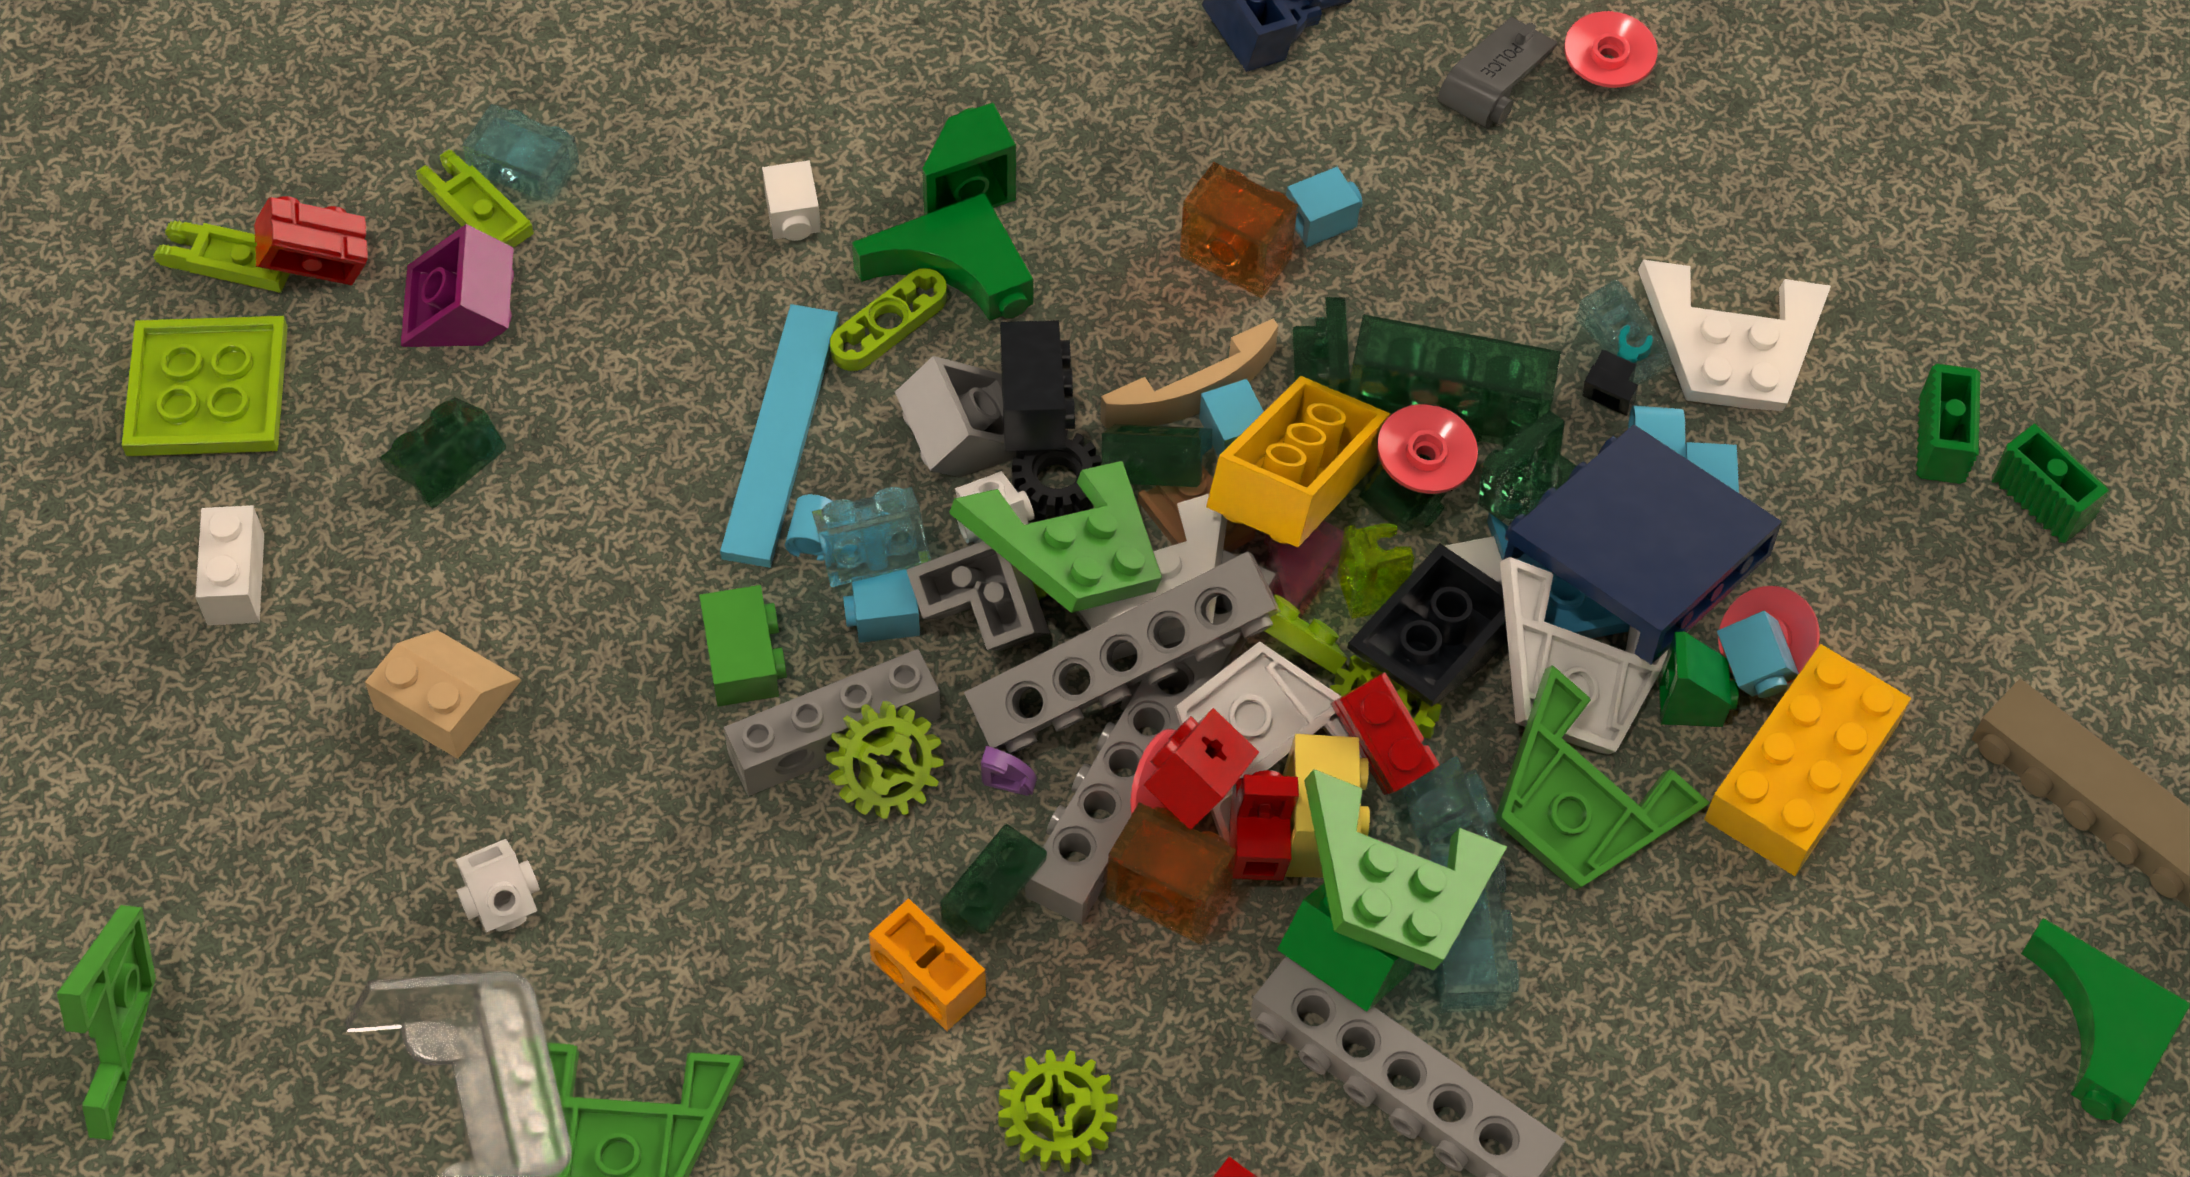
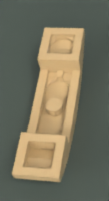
M1273 318L1231 337L1229 358L1154 391L1147 379L1143 377L1101 396V423L1105 428L1136 429L1173 423L1199 414L1201 393L1244 379H1248L1250 382L1259 374L1276 350L1278 324Z

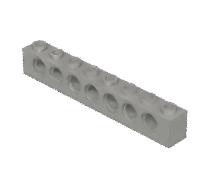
M1223 550L1221 564L1237 556ZM1259 566L1273 595L1276 574ZM1220 595L1216 597L1215 608H1224L1229 612L1225 614L1214 613V625L1223 624L1231 617L1233 607L1227 596ZM1242 632L1223 640L1226 649L1210 658L1197 662L1195 656L1192 655L1176 663L1175 665L1179 672L1159 683L1150 685L1146 678L1140 684L1136 683L1129 687L1131 696L1122 700L1121 710L1124 712L1116 724L1109 722L1102 731L1096 746L1099 754L1093 764L1085 763L1078 771L1071 789L1075 794L1068 806L1059 805L1053 813L1046 831L1050 835L1041 850L1036 847L1032 849L1023 865L1021 876L1025 878L1026 898L1082 925L1138 830L1133 822L1130 806L1135 774L1129 777H1120L1115 775L1113 771L1118 768H1128L1136 772L1145 749L1157 735H1143L1137 731L1138 729L1152 727L1160 733L1165 729L1177 730L1181 726L1174 707L1237 659L1249 639H1245ZM1183 640L1170 643L1164 646L1166 648H1174L1178 646ZM1177 687L1183 692L1173 695L1167 694L1161 689ZM1101 809L1109 812L1111 816L1105 819H1094L1088 813L1092 810ZM1076 851L1084 854L1087 858L1079 862H1070L1062 856L1068 852Z

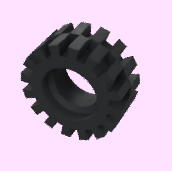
M1065 430V449L1016 451V458L1013 457L1012 485L1017 492L1025 491L1031 502L1033 512H1038V521L1047 520L1048 515L1059 517L1077 513L1081 510L1093 509V504L1076 482L1081 470L1102 465L1100 454L1096 455V447L1092 442L1084 446L1083 435L1076 433L1073 440L1068 439V430ZM1050 465H1063L1075 473L1076 481L1068 487L1056 489L1041 484L1038 480V475L1044 468Z

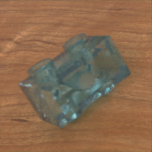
M889 487L879 490L873 497L856 501L847 499L835 500L826 504L823 509L812 511L822 558L831 587L912 568L931 561L920 507L912 487L905 489Z

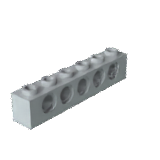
M1247 551L965 691L964 694L989 747L998 750L1006 747L1009 754H1014L1035 744L1037 738L1034 733L1053 725L1057 732L1084 719L1081 710L1099 701L1103 708L1110 707L1131 696L1128 687L1146 678L1149 684L1153 685L1179 672L1175 664L1192 655L1195 656L1197 662L1203 661L1226 649L1223 640L1239 632H1242L1246 639L1273 626L1270 617L1281 611L1254 556ZM1216 596H1227L1233 607L1231 617L1223 624L1214 625L1207 618V604ZM1170 619H1179L1185 628L1184 639L1178 646L1166 648L1159 638L1160 628ZM1131 642L1137 650V661L1130 670L1120 672L1113 664V652L1119 644ZM1083 665L1090 674V684L1083 693L1074 695L1066 686V676L1073 667ZM1035 688L1042 695L1043 707L1038 715L1027 718L1020 710L1019 701L1025 691Z
M1287 956L1253 996L1250 1017L1255 1020L1254 1026L1265 1038L1275 1043H1279L1283 1039L1299 1051L1298 1056L1309 1069L1321 1075L1328 1071L1345 1083L1343 1088L1354 1101L1366 1107L1373 1103L1390 1115L1389 1122L1399 1133L1411 1139L1419 1136L1434 1146L1437 1158L1452 1170L1462 1171L1465 1168L1476 1177H1545L1559 1158L1565 1143L1562 1137L1374 1006L1368 1012ZM1312 1012L1320 1015L1325 1022L1318 1026H1310L1302 1022L1298 1016L1303 1013ZM1348 1044H1360L1370 1054L1366 1057L1356 1058L1349 1055L1343 1047ZM1395 1075L1406 1076L1412 1080L1415 1087L1408 1090L1398 1089L1390 1083L1389 1078ZM1439 1107H1449L1455 1110L1461 1119L1456 1122H1446L1441 1120L1434 1110ZM1486 1139L1497 1140L1503 1144L1507 1152L1502 1155L1490 1154L1482 1148L1480 1142Z

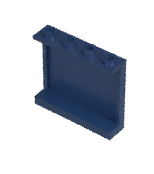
M1632 425L1618 438L1615 436L1610 437L1604 443L1598 455L1588 464L1586 462L1578 464L1570 474L1568 481L1558 489L1550 488L1542 496L1537 507L1528 515L1520 514L1512 521L1505 533V539L1508 543L1504 559L1509 557L1519 559L1524 553L1638 630L1640 636L1634 654L1652 665L1669 649L1675 632L1687 633L1771 556L1782 521L1636 425Z

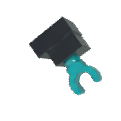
M1629 325L1624 326L1620 331L1617 355L1602 349L1595 365H1592L1584 381L1582 394L1583 397L1626 416L1636 400L1638 384L1633 383L1636 364L1638 361L1647 358L1653 343V336L1648 335L1642 346H1630L1627 343L1630 334Z

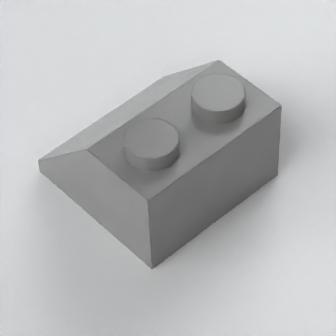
M932 356L895 391L903 410L904 421L911 428L921 450V459L930 471L962 477L1013 460V457L1016 458V451H1005L1002 378L1000 373Z

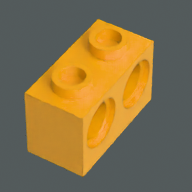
M909 898L869 933L871 961L946 1031L951 1029L986 996V970Z

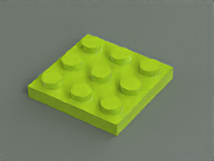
M257 316L135 320L122 437V448L125 455L148 456L278 451L288 330L285 317Z

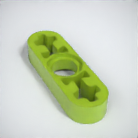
M932 269L915 270L847 320L831 335L830 350L833 362L839 368L847 371L864 369L943 309L947 301V284L944 277ZM920 287L925 291L933 288L934 296L929 297L927 294H922L917 297L916 288ZM912 302H913V312H911V310H910V308H909V306H908V305L911 304ZM885 313L897 314L903 320L899 326L892 329L882 328L875 322L880 315ZM865 327H867V329H868V331H869V333H870V334L867 335L866 337H865ZM848 342L854 346L861 342V351L857 353L855 350L850 349L844 352V343Z

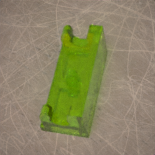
M1382 523L1359 529L1352 525L1344 528L1337 579L1351 619L1375 614L1412 574L1415 557L1411 546H1396L1391 550H1385L1377 544L1380 538H1391L1397 534L1398 527L1394 524Z

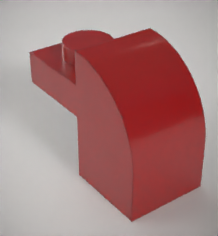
M1264 770L1255 772L1252 775L1244 774L1243 778H1239L1234 784L1229 827L1230 879L1284 880L1292 859L1290 819L1299 797L1298 777L1283 776L1276 771Z

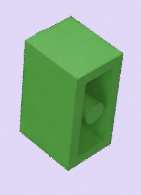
M761 585L700 594L717 707L779 697L777 679L787 678L782 647L772 649L770 635L779 633L775 604H764Z

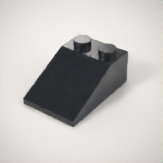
M1439 543L1348 642L1347 649L1382 673L1385 672L1389 678L1432 707L1483 668L1507 641L1502 585Z

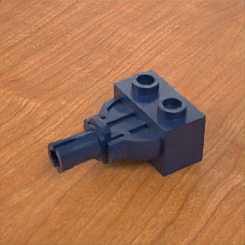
M1203 0L1202 6L1244 70L1248 72L1286 60L1291 44L1301 36L1304 29L1319 24L1322 15L1321 10L1351 3L1352 0Z

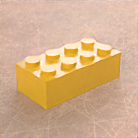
M1300 376L1219 455L1206 507L1223 514L1231 522L1245 524L1264 532L1279 543L1299 547L1376 464L1378 459L1377 440L1379 432L1391 413Z
M1820 644L1715 792L1704 820L1788 873L1796 876L1898 727L1911 701V697Z

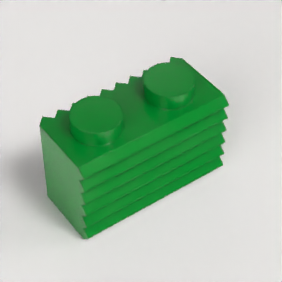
M1935 364L1932 366L1918 398L1920 401L1918 406L1920 409L1918 413L1919 421L1917 423L1919 425L1917 431L1919 434L1917 438L1919 444L1916 448L1918 450L1916 456L1918 458L1916 463L1918 469L1915 474L1919 478L1961 484L1966 482V477H1969V472H1971V467L1974 466L1976 456H1979L1981 372L1978 369L1945 364Z
M2036 423L2006 445L1992 475V482L1999 483V489H2005L2006 496H2014V502L2021 503V509H2027L2029 516H2036V522L2043 523V529L2050 530L2051 536H2058V543H2066L2093 522L2097 517L2096 515L2100 512L2099 510L2105 502L2107 494L2111 491Z

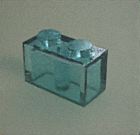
M492 103L462 144L466 163L469 167L473 165L485 178L549 204L553 203L580 163L575 137L557 126L549 127L529 119L518 110H507Z

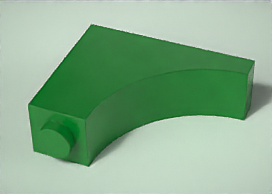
M985 193L852 242L853 268L861 282L882 276L908 275L915 270L926 268L939 272L944 277L946 284L958 289L973 300L989 321L1002 316L1007 319L1015 318L1025 312L1028 306L1033 305L1034 279Z
M2042 918L2021 954L2034 962L2055 982L2064 994L2075 1016L2081 1041V1062L2078 1077L2070 1095L2079 1099L2082 1108L2091 1116L2100 1120L2112 1119L2120 1124L2137 1102L2189 1009L2190 1003Z

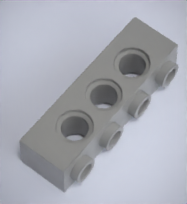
M919 649L725 726L724 733L728 755L747 795H753L829 764L830 762L826 760V754L838 752L840 745L831 738L832 733L845 735L849 728L846 726L843 718L848 715L856 721L863 718L861 706L864 704L872 707L876 713H880L882 702L889 701L895 706L896 715L899 709L906 705L915 711L914 720L921 716L929 722L941 718L940 690ZM881 728L871 731L864 738L879 733Z

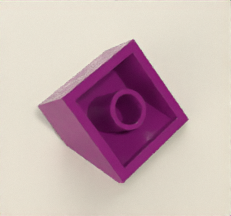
M465 224L408 264L401 346H483L496 336L504 333L509 328L512 317L510 297L511 285L514 279V271L512 269L514 248Z

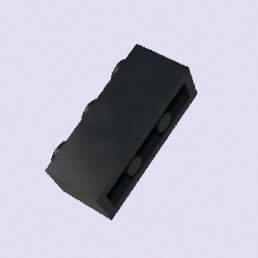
M1059 320L1000 322L1005 451L1065 449V429H1075L1070 340H1060Z

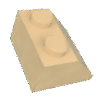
M435 630L397 643L365 681L374 710L459 759L518 686L521 679L444 633Z

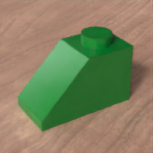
M1675 632L1658 678L1661 725L1723 727L1729 710H1736L1739 696L1736 680L1730 679L1728 659L1690 634Z

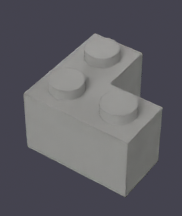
M984 541L906 570L923 619L939 620L973 608L987 650L1002 651L1050 634L1032 580Z

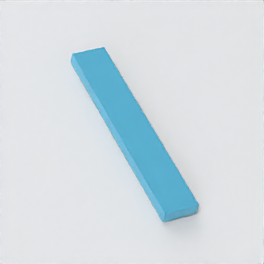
M790 304L721 546L720 554L722 560L771 568L830 355V338L838 326V312Z

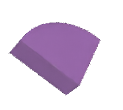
M989 746L985 747L981 760L982 782L985 786L1026 796L1033 794L1037 776L1027 764L1004 751Z

